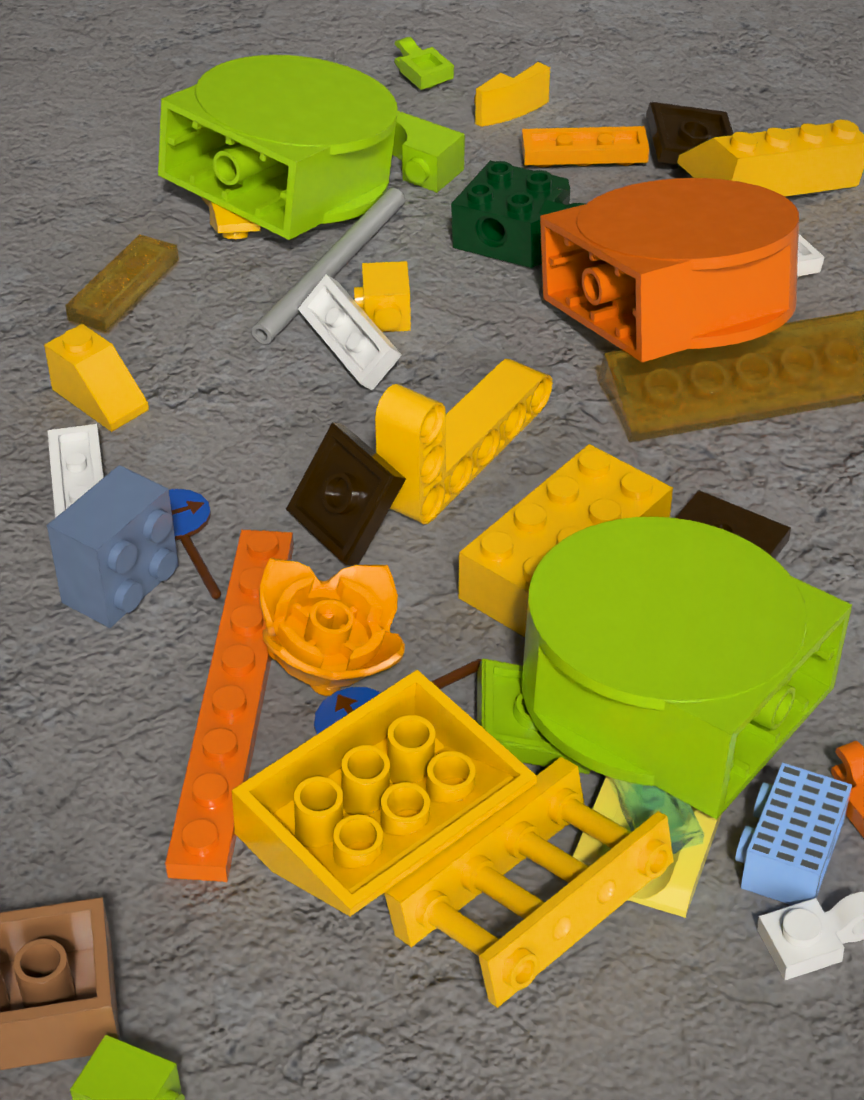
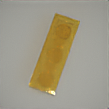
M139 234L65 305L67 320L107 332L179 260L177 245Z

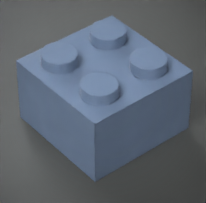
M120 465L47 525L61 602L108 628H111L126 613L133 611L147 594L162 581L167 580L179 566L169 489Z

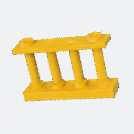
M560 757L537 774V783L384 892L394 934L412 948L429 933L438 928L479 956L488 1002L498 1008L517 991L526 988L541 971L652 879L661 876L667 867L674 862L668 817L657 811L634 831L626 829L584 804L578 766ZM571 824L611 849L592 865L588 866L551 844L548 840L565 826ZM528 858L568 884L544 902L503 875L522 860ZM484 893L524 920L499 939L458 911L476 896Z

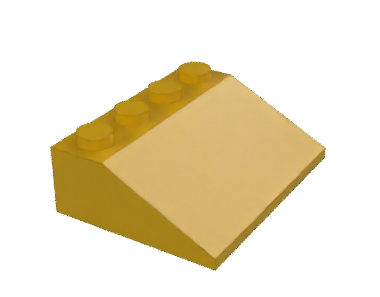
M415 670L232 790L234 830L240 840L273 873L351 917L537 783V775L419 670Z

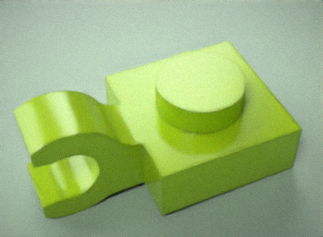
M411 37L395 41V46L401 50L403 55L395 58L396 66L420 90L432 88L437 84L453 79L454 65L433 47L422 50Z

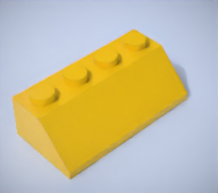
M842 119L836 120L834 123L820 125L807 123L801 125V127L788 129L769 128L767 131L755 133L735 132L731 136L714 137L680 154L677 163L694 178L724 179L749 183L770 189L785 197L856 187L859 185L864 170V134L859 131V127L855 123Z

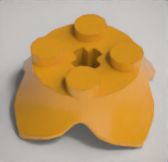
M269 559L259 588L260 607L266 626L262 635L263 641L267 645L268 654L288 674L309 684L316 693L330 696L339 691L341 687L350 686L366 676L389 669L400 662L404 655L405 643L399 634L390 633V626L397 611L398 594L388 565H354L341 569L327 581H321L310 567L300 562Z

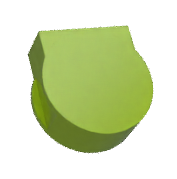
M258 55L230 60L205 72L197 84L161 98L158 176L277 235L291 240L320 224L345 221L365 214L388 190L398 111L397 103L391 92L374 78L335 62L294 55Z
M632 517L596 524L570 535L555 545L542 558L533 573L528 593L522 670L523 699L531 719L542 735L554 747L575 762L613 779L646 786H656L717 820L834 689L852 604L792 577L766 551L752 542L718 527L670 517Z

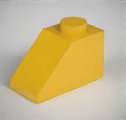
M80 324L44 344L52 390L109 431L113 432L149 410L146 398L113 344L84 324Z

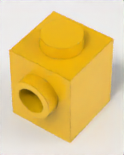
M407 261L362 263L363 287H354V301L382 332L411 331L410 286Z

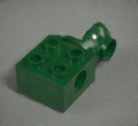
M490 160L451 203L453 248L533 268L542 264L540 216L586 203L569 204L570 185L567 178L551 175L547 171H533L512 166L505 161L495 162Z

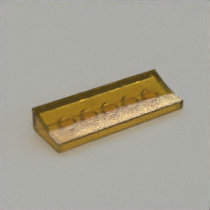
M864 310L788 322L773 332L746 342L713 348L686 349L646 362H640L623 350L604 353L598 382L611 400L629 442L863 402Z

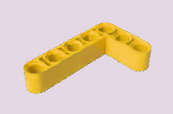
M504 359L447 414L443 403L399 384H393L388 387L379 400L376 409V453L406 478L390 509L422 524H428L433 521L543 410L552 391V377L514 360Z

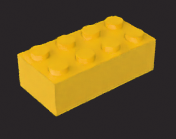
M588 444L459 552V599L525 637L529 586L533 573L542 558L563 539L596 524L632 517H670L673 487Z

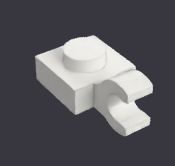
M857 892L846 896L825 913L817 899L814 898L759 916L757 931L784 981L842 962L845 948L843 944L864 940V892Z

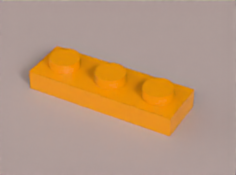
M645 126L522 129L524 165L550 167L552 165L576 164L587 167L593 164L616 163L629 166L634 163H648L649 144Z

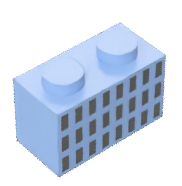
M782 762L774 784L763 782L758 793L753 812L754 817L760 818L757 827L745 826L738 844L735 861L745 864L741 889L789 905H795L814 898L817 899L844 824L852 784Z

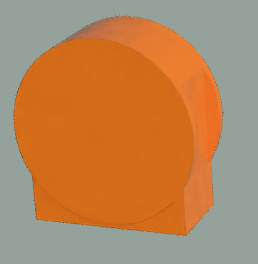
M663 179L621 187L606 192L587 204L540 216L543 299L640 362H646L686 349L721 347L753 340L778 329L795 312L797 303L799 212L789 199L770 189L724 179Z

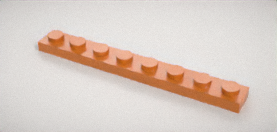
M241 530L165 862L168 878L228 882L237 837L234 830L232 790L248 780L272 661L267 651V645L263 641L262 633L266 626L260 607L259 588L265 567L270 558L291 561L294 549L293 532Z

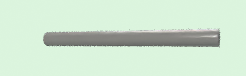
M396 188L388 189L252 327L253 337L261 344H269L300 312L298 308L326 274L333 278L405 203L403 193Z

